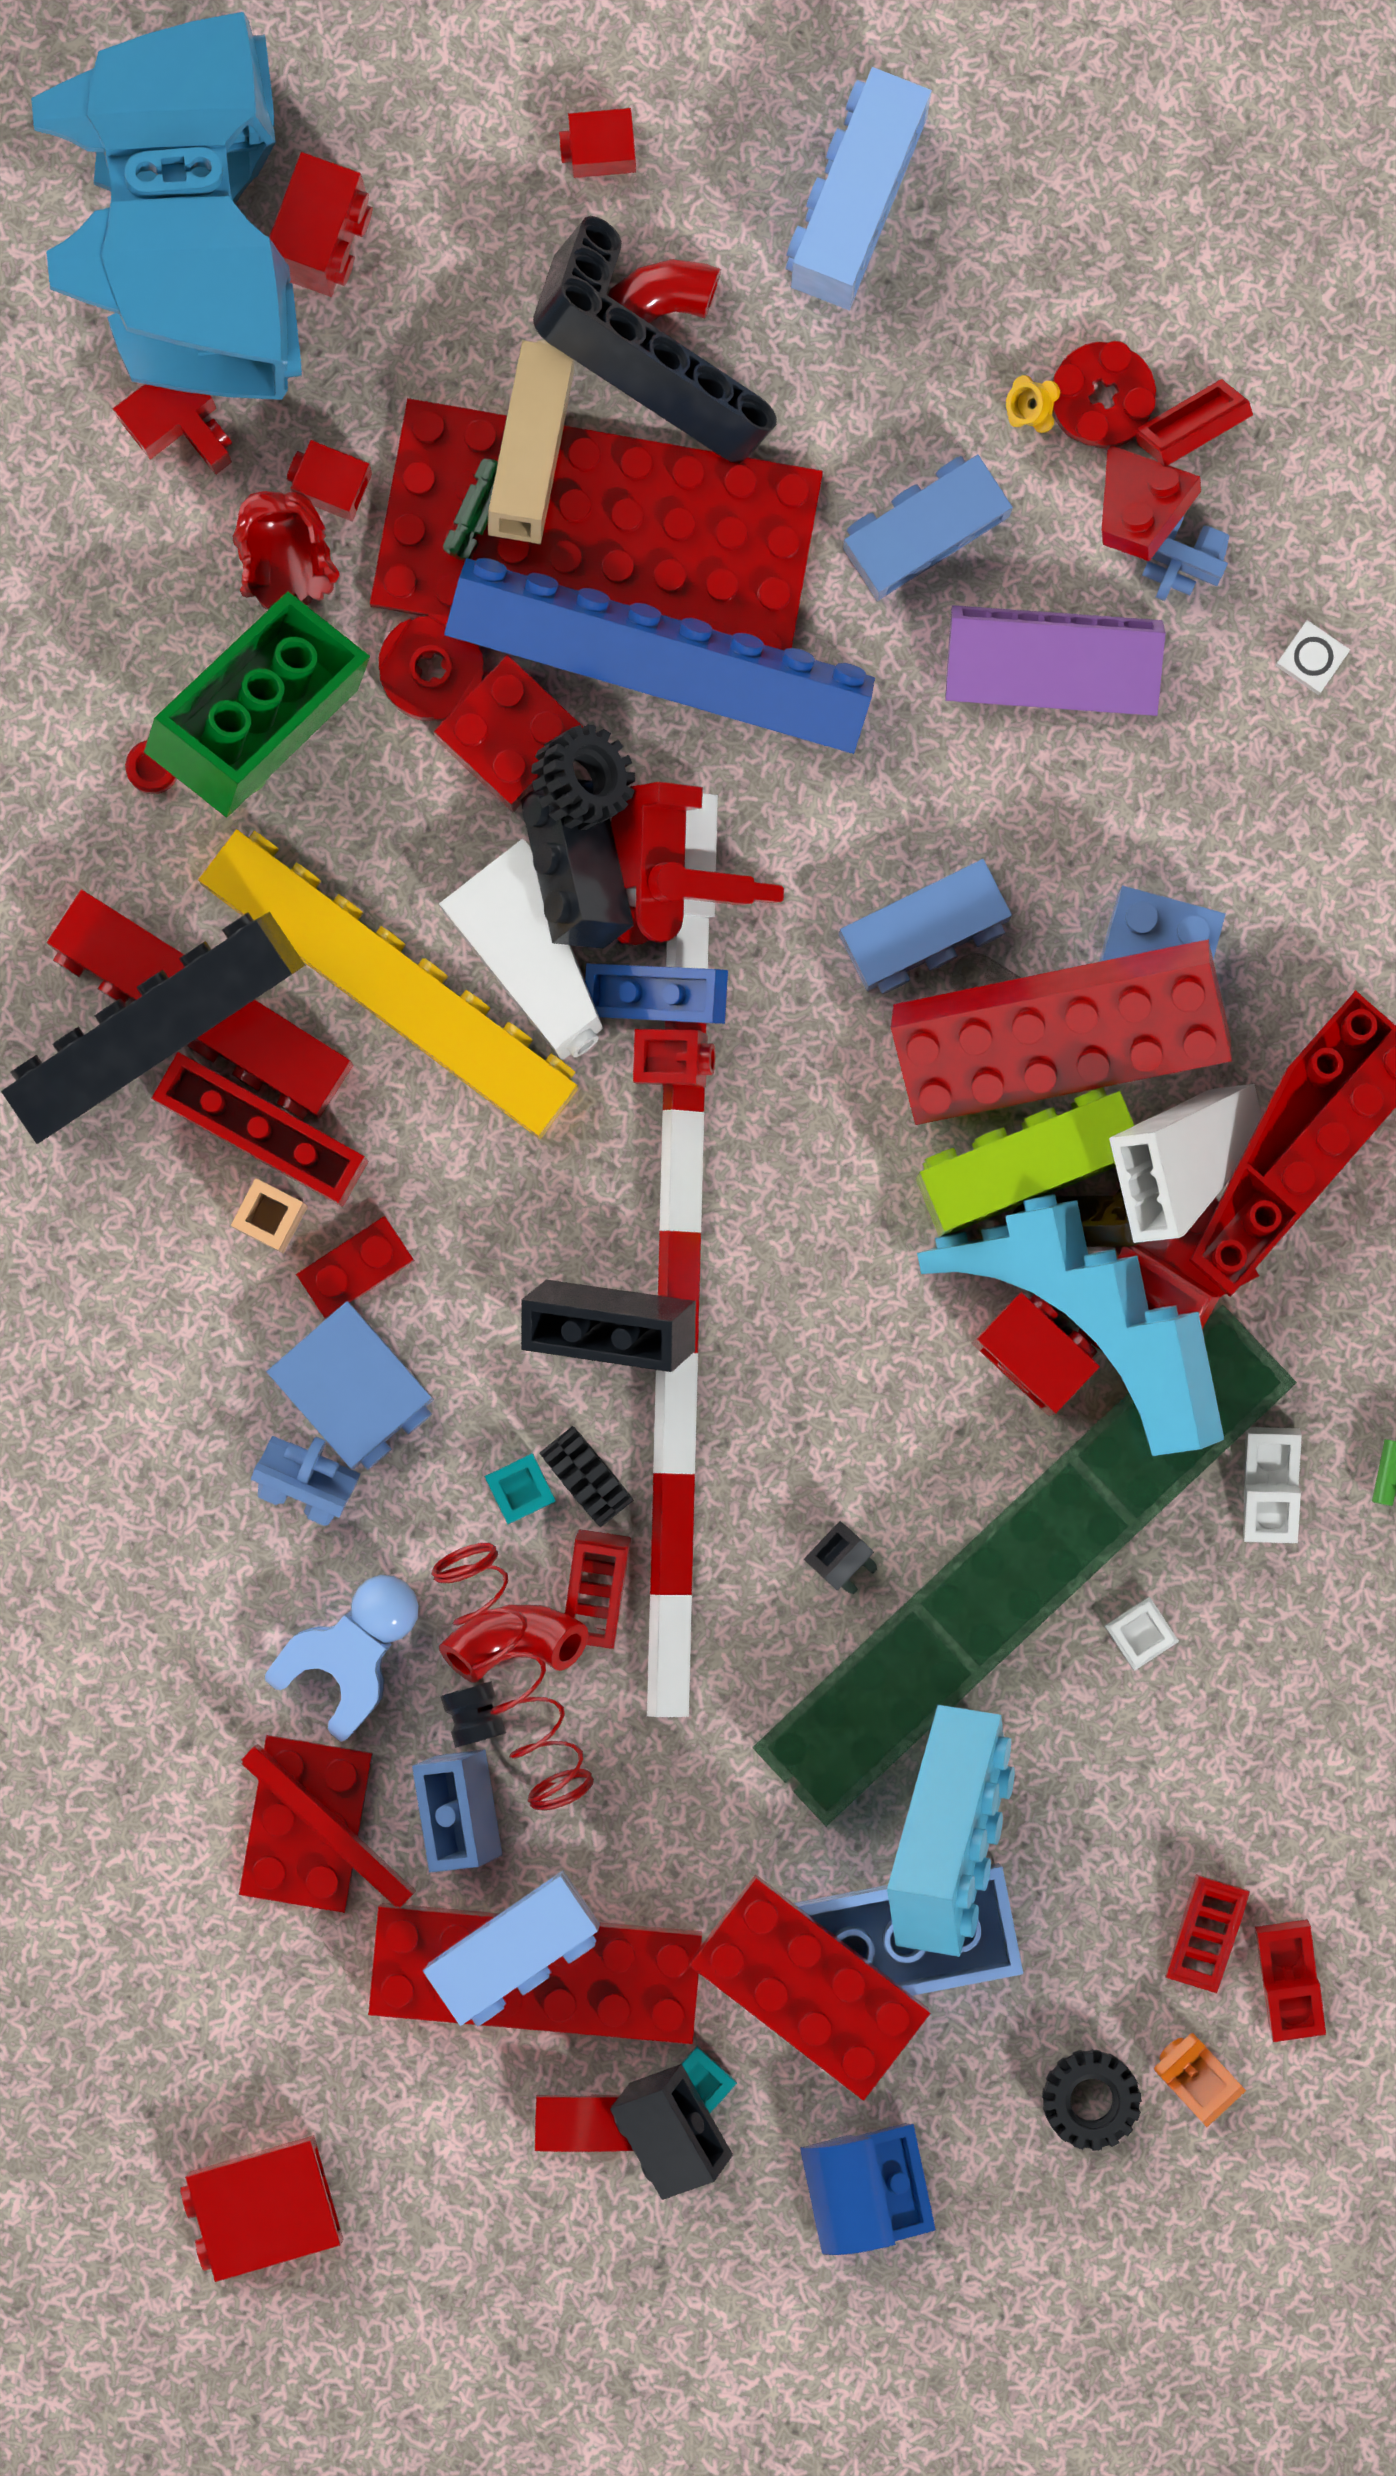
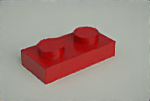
M383 1216L298 1272L296 1276L323 1317L327 1319L346 1301L352 1303L415 1260L386 1216Z

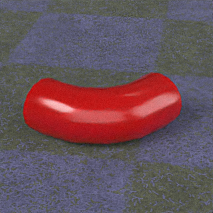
M670 259L639 267L613 286L607 296L648 323L653 322L661 315L673 312L691 314L705 319L718 286L721 269L705 263Z
M509 1604L499 1607L520 1612L527 1618V1628L522 1639L508 1653H528L538 1656L547 1665L558 1671L569 1668L582 1655L589 1637L588 1628L574 1617L545 1605ZM510 1613L477 1616L452 1632L439 1645V1651L456 1673L471 1683H477L489 1670L500 1662L512 1659L497 1660L479 1670L471 1669L475 1663L496 1656L507 1648L521 1633L523 1628L522 1620L517 1615Z

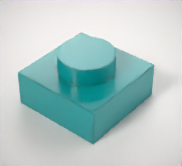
M533 1453L484 1476L507 1525L556 1502Z
M698 2045L681 2062L709 2113L717 2107L737 2084V2081Z

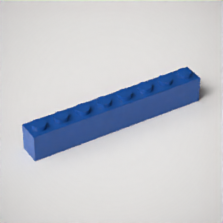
M466 558L444 635L852 754L856 750L872 699L875 677L866 675L863 669L852 664L838 663L836 666L815 660L812 654L801 649L787 648L783 651L764 645L762 640L750 634L736 633L732 636L713 630L708 623L698 619L685 618L681 621L663 616L658 609L647 604L634 603L629 606L610 600L609 596L601 591L591 588H583L579 591L558 585L555 579L544 574L531 573L528 576L507 570L504 564L488 558H480L476 561Z

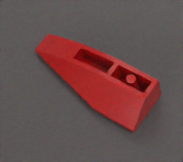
M1356 990L1286 1068L1189 1260L1229 1297L1235 1293L1396 1108V1025Z

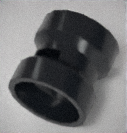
M492 1681L441 1696L444 1710L452 1715L454 1722L451 1735L455 1748L506 1733L502 1717L490 1713L494 1708L492 1703L496 1698Z

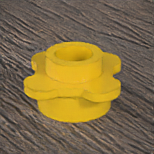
M1027 375L1017 377L1006 398V410L1010 425L1013 427L1033 426L1039 433L1050 431L1054 425V418L1052 416L1054 402L1060 396L1058 385L1054 381H1045L1044 383L1033 382L1031 377ZM1033 399L1037 402L1034 409L1030 407V402Z

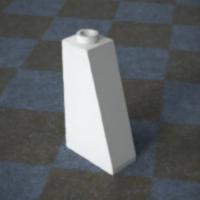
M522 838L440 902L439 905L468 945L559 1059L563 1061L570 1054L573 1057H578L587 1052L598 1041L597 1033L603 1029V1026L571 946L552 943L548 922L544 915V904L538 877L533 865L532 850Z
M1255 1084L1209 1089L1109 1138L1134 1243L1174 1239L1184 1236L1231 1179L1262 1117Z

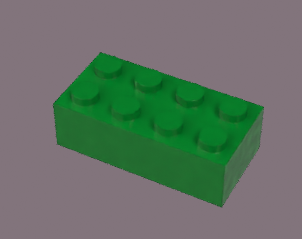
M287 592L154 718L144 753L227 818L358 691L370 655L294 595Z

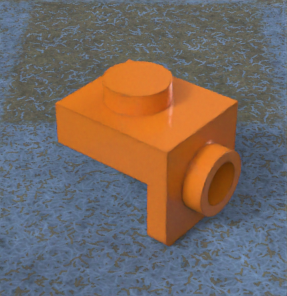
M1194 2033L1189 2034L1185 2039L1178 2038L1172 2041L1162 2051L1159 2057L1160 2062L1154 2067V2071L1206 2127L1214 2122L1246 2092L1244 2087Z

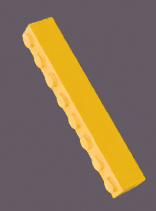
M236 829L199 877L198 881L200 884L241 916L249 912L252 918L256 920L270 911L305 964L541 1140L578 1091V1085L571 1080L576 1072L551 1053L544 1060L530 1050L528 1047L533 1042V1039L508 1021L501 1028L486 1017L491 1008L465 989L462 995L458 996L446 987L444 982L448 976L430 961L422 958L417 965L401 953L406 944L386 928L380 926L375 933L361 923L359 919L364 913L349 900L338 894L332 901L316 888L321 883V880L305 867L296 862L289 869L274 856L279 849L261 834L253 831L247 837Z

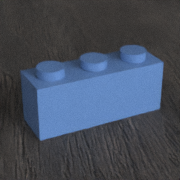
M978 454L968 461H965L962 456L953 459L935 473L938 477L937 481L922 490L918 484L909 487L891 501L894 506L893 509L876 518L874 513H869L854 522L847 529L850 536L844 539L843 550L876 601L887 596L1010 517L1012 505Z
M981 859L841 928L839 937L866 991L878 986L881 993L885 994L909 982L910 978L907 972L926 963L929 971L956 959L958 955L954 948L974 940L976 946L980 947L1001 937L1006 933L1002 925L1010 921L1012 914L984 859Z

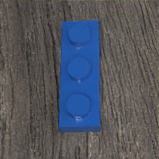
M586 963L585 983L599 1018L725 1024L728 970Z

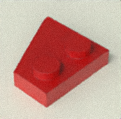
M1110 446L1107 450L1101 528L1103 545L1150 561L1201 493L1200 476L1169 465L1164 467L1158 461Z

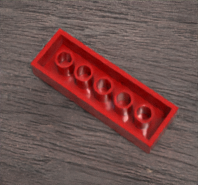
M1209 939L893 1004L891 1032L915 1125L1232 1061L1231 1037Z
M381 1903L378 1906L368 2015L458 2023L423 1970L430 1961L500 1913L403 1905L401 1908H396L391 1903ZM599 1922V1929L593 1934L596 1939L593 1948L569 1964L563 1956L548 1965L551 1971L548 1979L524 1995L516 1987L502 1997L506 2002L503 2006L504 2009L481 2025L693 2044L699 1973L689 1966V1960L702 1944V1931ZM470 2019L469 2021H467L466 2023H464V2024L475 2025V2023L473 2022L472 2019Z

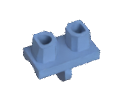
M1182 517L1152 557L1153 560L1167 565L1168 568L1166 569L1148 561L1142 576L1161 583L1155 598L1165 601L1171 588L1189 596L1191 595L1196 581L1178 574V570L1218 586L1228 565L1227 562L1223 561L1229 540L1227 533L1209 526H1203L1194 548L1174 540L1184 517Z
M272 1436L260 1461L254 1468L251 1480L258 1483V1497L260 1499L277 1505L284 1504L288 1496L306 1503L304 1513L309 1520L327 1526L334 1516L340 1518L357 1485L360 1473L321 1456L326 1443L321 1438L315 1437L307 1450Z

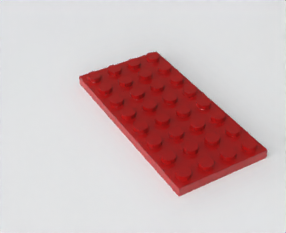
M407 398L370 599L371 607L420 616H428V614L449 616L465 561L456 559L443 550V545L449 531H455L457 528L454 520L470 485L476 486L478 482L474 476L483 459L499 460L507 415ZM564 425L541 544L488 535L487 524L483 535L477 534L475 538L479 544L471 560L476 561L480 558L496 560L504 564L509 571L526 576L531 573L544 574L555 579L558 585L578 591L583 588L595 589L608 595L610 600L629 606L634 603L647 604L658 609L663 616L681 621L685 618L698 619L708 623L713 630L732 636L736 633L750 634L762 640L764 645L784 651L787 648H792L823 471L748 457L741 463H734L713 451Z

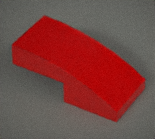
M1308 1919L1256 1926L1255 1934L1272 2041L1279 2042L1326 2035L1321 1986L1316 1973L1311 1925Z
M536 2095L535 2151H634L627 2138L619 2132L614 2115L610 2110L620 2095Z

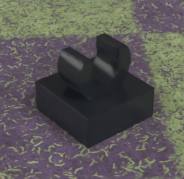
M841 1521L803 1559L834 1589L838 1591L842 1587L851 1594H855L858 1588L850 1581V1577L861 1566H864L872 1574L877 1570L876 1563L870 1558L874 1551Z

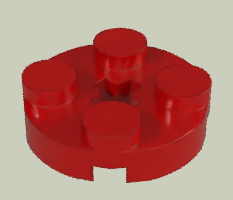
M1121 341L1092 342L1075 349L1063 359L1053 377V381L1060 389V396L1054 402L1053 416L1059 427L1068 437L1085 445L1109 449L1110 446L1119 447L1130 442L1136 437L1134 430L1148 422L1155 408L1156 385L1149 366L1141 356L1130 350ZM1102 382L1105 387L1113 385L1116 388L1117 393L1112 396V407L1105 409L1101 402L1095 404L1090 402L1089 397L1095 391L1093 384Z
M428 614V616L417 617L413 620L410 618L399 623L388 634L380 649L378 657L380 682L389 701L400 712L416 720L444 721L484 679V658L479 645L444 635L449 618L446 615ZM435 654L441 656L443 660L440 666L445 671V674L440 679L437 677H432L429 681L421 679L423 671L417 665L418 661L421 658L431 660Z

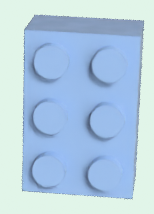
M562 1870L430 1961L423 1972L458 2024L461 2026L472 2019L478 2027L504 2009L503 2006L506 2002L502 1997L516 1987L524 1995L548 1979L551 1973L548 1965L563 1956L569 1964L593 1948L596 1942L593 1934L598 1931L600 1923L564 1870Z

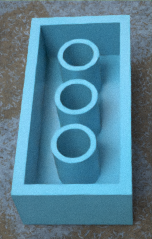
M937 1705L887 1887L896 1946L960 1957L965 1936L973 1937L975 1934L979 1907L974 1904L977 1890L985 1891L987 1888L991 1870V1860L986 1858L989 1844L997 1845L1000 1840L1003 1814L998 1812L1002 1798L1010 1799L1015 1777L1014 1767L1008 1766L1011 1754V1738L1004 1737L1002 1717L999 1714Z

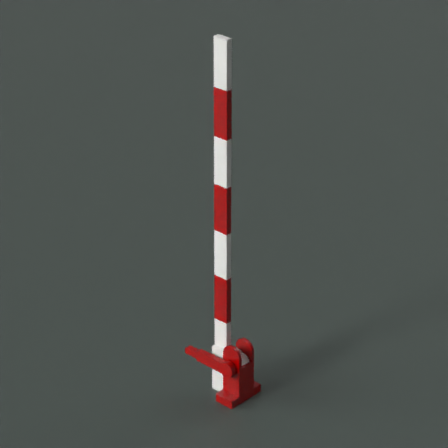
M653 782L630 786V788L635 790L633 798L626 801L629 805L623 811L613 816L611 821L624 886L627 891L634 926L617 939L629 946L644 944L648 940L654 942L667 941L666 967L708 969L709 918L715 917V903L741 906L752 904L753 902H782L784 900V888L781 885L755 882L751 876L716 872L718 795L704 794L703 787L667 782ZM665 1021V1029L699 1030L706 1034L707 1023ZM663 1085L658 1296L696 1301L695 1352L672 1372L656 1370L647 1716L689 1717L705 1088H694L690 1085Z

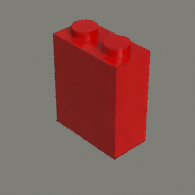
M314 2135L190 2171L185 2177L187 2185L180 2187L186 2215L189 2219L197 2217L202 2238L195 2240V2246L203 2271L211 2269L215 2282L340 2246L344 2240Z

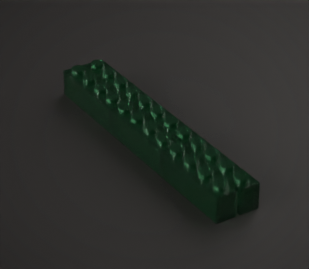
M1223 1304L1211 1312L1202 1331L1224 1440L1199 1450L1152 1456L1139 1411L1129 1391L1126 1392L752 1745L757 1754L785 1783L793 1776L797 1779L798 1783L792 1788V1791L826 1827L931 1729L937 1705L954 1707L1297 1383Z

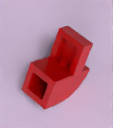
M145 384L113 408L118 420L150 460L184 434L215 475L232 463L226 450L232 444L227 434L214 418L206 424L203 421L206 416L217 409L210 395L177 391Z

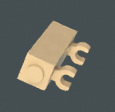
M522 340L488 510V535L541 544L574 376V360L545 340L537 342Z

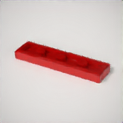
M259 1744L253 1746L241 1759V1764L396 1908H401L416 1892L408 1882Z

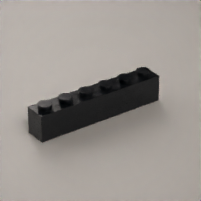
M270 911L256 920L252 918L249 912L222 929L227 937L225 941L213 949L204 941L180 957L179 960L185 968L170 978L164 970H161L136 988L142 996L130 1005L126 1006L121 998L94 1015L100 1025L85 1035L78 1026L54 1042L52 1045L58 1052L43 1063L38 1055H35L12 1070L10 1073L16 1081L3 1089L1 1093L35 1143L39 1144L306 966Z

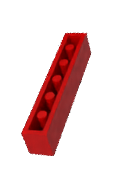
M82 889L46 942L52 949L58 952L53 959L55 963L79 978L84 970H87L103 980L97 988L99 991L115 1001L121 998L125 1004L129 998L134 1001L140 998L142 995L136 987L161 970H164L170 978L185 968L179 960L184 955L183 953ZM253 1000L187 1044V1047L212 1063L220 1055L236 1065L232 1075L254 1090L259 1091L262 1085L266 1084L282 1094L276 1103L304 1120L308 1112L320 1119L354 1066L351 1060L256 1000Z

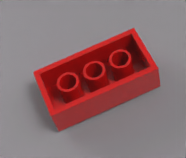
M756 1874L689 1960L691 1968L863 2101L931 2014L927 2006Z

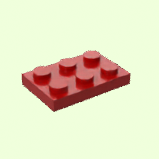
M266 1735L264 1750L359 1837L373 1753ZM258 1780L239 1895L345 1913L353 1867Z

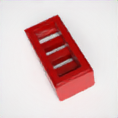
M579 1529L574 1543L565 1614L575 1619L576 1614L607 1619L606 1629L597 1628L605 1631V1634L588 1632L587 1645L614 1649L631 1537ZM586 1552L616 1557L615 1563L585 1559ZM583 1572L613 1576L612 1585L582 1581ZM585 1594L610 1598L609 1607L578 1603L579 1595Z
M1198 1874L1195 1875L1165 1978L1213 1993L1218 1992L1244 1915L1250 1891ZM1207 1895L1232 1903L1229 1913L1202 1905L1204 1896ZM1198 1915L1225 1923L1223 1934L1196 1926L1195 1923ZM1191 1936L1219 1944L1217 1954L1188 1946ZM1184 1956L1213 1964L1211 1974L1181 1966Z

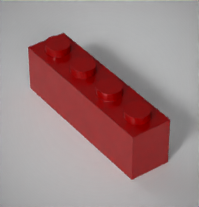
M180 1052L176 1053L151 1097L162 1107L341 1207L345 1205L369 1162L364 1155Z

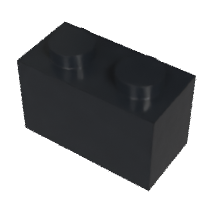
M682 2064L630 2082L610 2108L619 2132L627 2138L641 2163L643 2174L652 2182L662 2200L715 2182L733 2156Z

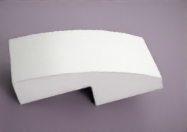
M1246 1427L1244 1542L1298 1543L1301 1498L1299 1471L1302 1434L1300 1428Z

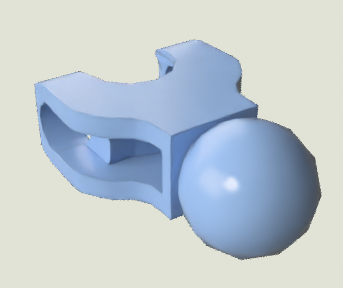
M378 1575L367 1579L357 1588L352 1598L351 1611L346 1613L336 1625L331 1627L317 1626L306 1629L296 1634L287 1643L266 1672L265 1682L276 1690H282L287 1688L291 1681L304 1670L319 1668L332 1674L340 1685L341 1701L335 1714L328 1721V1730L340 1742L345 1741L357 1730L383 1698L384 1676L381 1669L382 1658L392 1645L390 1642L402 1639L414 1627L418 1619L419 1607L415 1592L405 1581L395 1576Z

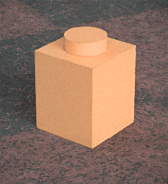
M255 1178L231 1226L239 1232L284 1254L308 1206L302 1201Z

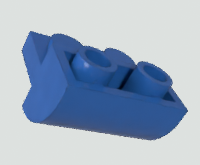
M903 2123L858 2136L846 2135L800 2147L823 2255H846L877 2250L896 2245L895 2241L936 2231L914 2124Z

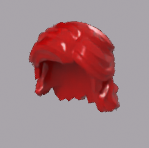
M261 491L250 494L241 503L239 508L237 525L233 534V543L238 548L239 559L243 564L240 592L246 598L256 596L261 606L267 610L287 592H290L295 597L297 596L305 605H309L313 599L321 601L324 599V594L329 595L333 591L334 583L337 582L340 576L338 569L331 561L330 548L324 541L326 528L312 502L303 494L298 492L283 494L282 492Z

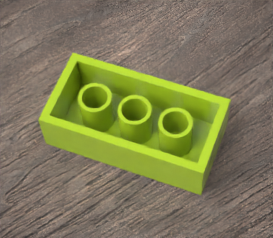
M1104 1087L1095 1089L1075 1098V1102L1070 1104L1072 1110L1057 1115L1055 1108L1052 1107L1025 1118V1122L1021 1123L1023 1130L1008 1136L1004 1127L974 1139L975 1142L972 1143L974 1150L958 1156L953 1147L926 1158L922 1164L924 1170L919 1172L915 1180L938 1236L952 1234L1016 1208L1024 1203L1023 1200L1048 1195L1115 1168L1116 1165L1109 1138L1135 1126L1121 1091L1107 1096Z

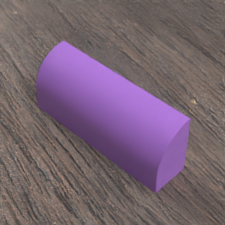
M952 605L945 701L1157 716L1166 634L1163 620Z

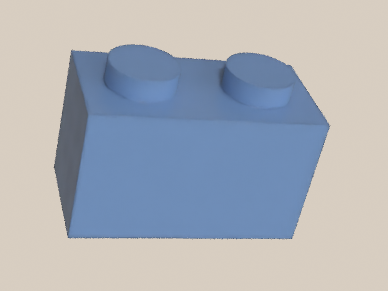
M486 1749L436 1755L412 1766L429 1873L480 1867L503 1855Z

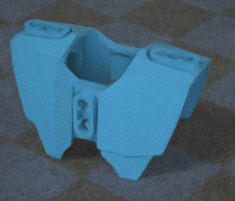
M239 12L187 22L148 33L98 51L93 69L70 78L31 98L34 131L54 135L70 141L88 152H96L94 185L111 191L109 208L94 211L76 232L65 241L46 251L50 290L114 312V314L107 317L119 355L132 382L222 397L282 400L288 391V378L302 377L293 285L290 283V268L269 236H265L236 206L241 194L252 180L259 175L276 144L265 34L253 35L250 22L245 13Z

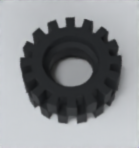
M588 724L582 728L581 725L572 727L545 743V747L539 749L535 755V758L539 761L532 764L531 773L540 775V778L532 782L534 791L543 790L545 794L544 797L538 800L542 808L551 804L554 809L549 816L555 821L565 816L563 826L570 829L578 825L579 830H587L615 816L629 805L626 801L633 798L635 791L628 787V785L635 782V772H626L625 767L632 764L629 755L621 758L618 753L624 746L619 740L610 744L608 740L611 733L605 729L596 733L595 725ZM574 760L588 771L593 782V794L586 791L578 782L574 773Z
M571 1426L540 1452V1455L600 1528L634 1501L624 1486L574 1426Z
M1093 2049L1091 2051L1082 2052V2050L1073 2052V2055L1059 2060L1057 2066L1046 2077L1047 2081L1042 2091L1045 2116L1057 2135L1063 2141L1071 2143L1076 2148L1082 2150L1090 2148L1092 2151L1102 2150V2147L1108 2145L1113 2147L1120 2143L1118 2140L1123 2136H1129L1133 2131L1132 2126L1135 2120H1139L1141 2113L1139 2105L1142 2099L1137 2085L1138 2082L1128 2067L1110 2053L1107 2054ZM1086 2079L1103 2081L1109 2086L1112 2093L1110 2110L1105 2116L1097 2120L1082 2119L1074 2113L1071 2107L1073 2089L1078 2083Z

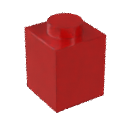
M631 108L568 113L569 131H559L562 163H572L574 178L636 173Z
M310 440L305 453L296 452L290 464L286 480L292 482L291 492L303 494L312 502L314 507L353 522L371 479L372 470L370 464L363 460Z

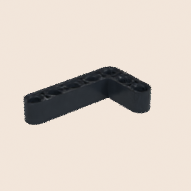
M595 216L585 217L553 257L533 316V324L536 331L549 344L730 462L741 463L751 455L777 425L774 410L760 396L606 295L619 257L622 241L617 231L607 221Z

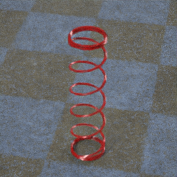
M477 1543L460 1548L446 1555L434 1565L431 1573L434 1576L433 1580L438 1583L458 1582L470 1578L485 1569H494L503 1575V1586L494 1598L477 1611L455 1619L453 1625L458 1626L477 1616L494 1613H510L517 1615L522 1620L523 1628L521 1633L507 1648L496 1656L475 1663L471 1669L479 1670L497 1660L515 1657L531 1658L541 1665L540 1677L529 1690L516 1700H511L494 1707L490 1713L497 1715L513 1708L517 1704L534 1701L550 1702L556 1705L560 1712V1718L554 1728L537 1743L516 1749L510 1754L509 1758L516 1759L543 1746L561 1745L573 1748L578 1753L579 1761L576 1768L565 1770L546 1778L537 1784L528 1795L530 1807L535 1810L546 1811L568 1805L586 1794L594 1783L592 1773L586 1769H580L583 1761V1751L577 1745L566 1741H547L559 1729L565 1716L564 1707L558 1701L547 1697H528L542 1682L546 1672V1663L540 1657L532 1654L508 1653L522 1639L527 1628V1618L522 1613L511 1609H488L504 1593L509 1582L508 1573L503 1568L492 1565L498 1557L496 1546L491 1543ZM490 1552L475 1564L443 1571L451 1564L474 1554ZM566 1776L560 1780L562 1782L559 1785L549 1790L548 1792L542 1794L548 1788L557 1783L551 1781H553L556 1778ZM587 1778L575 1790L555 1799L541 1801L562 1789L572 1779Z

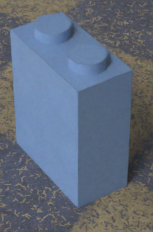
M348 1301L266 1371L350 1469L353 1470L361 1463L367 1470L372 1468L392 1450L386 1443L388 1439L401 1428L409 1435L432 1415L426 1406L434 1398Z

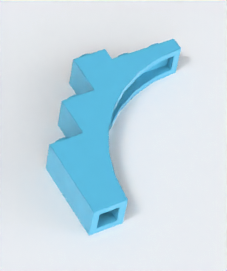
M1055 1194L1023 1200L1025 1210L1005 1216L1007 1224L982 1229L983 1239L968 1241L966 1232L948 1234L935 1238L936 1248L917 1253L921 1274L961 1272L996 1278L1034 1293L1071 1318L1097 1343L1122 1377L1141 1416L1152 1456L1199 1450L1224 1440L1199 1312L1178 1315L1177 1306L1148 1310L1138 1256L1117 1259L1116 1250L1088 1254L1077 1200L1057 1204Z

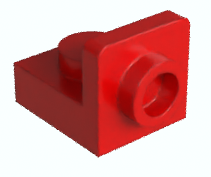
M635 1029L633 1083L690 1085L694 1088L706 1087V1075L712 1076L714 1074L716 1060L715 1046L713 1043H708L707 1034L699 1030Z

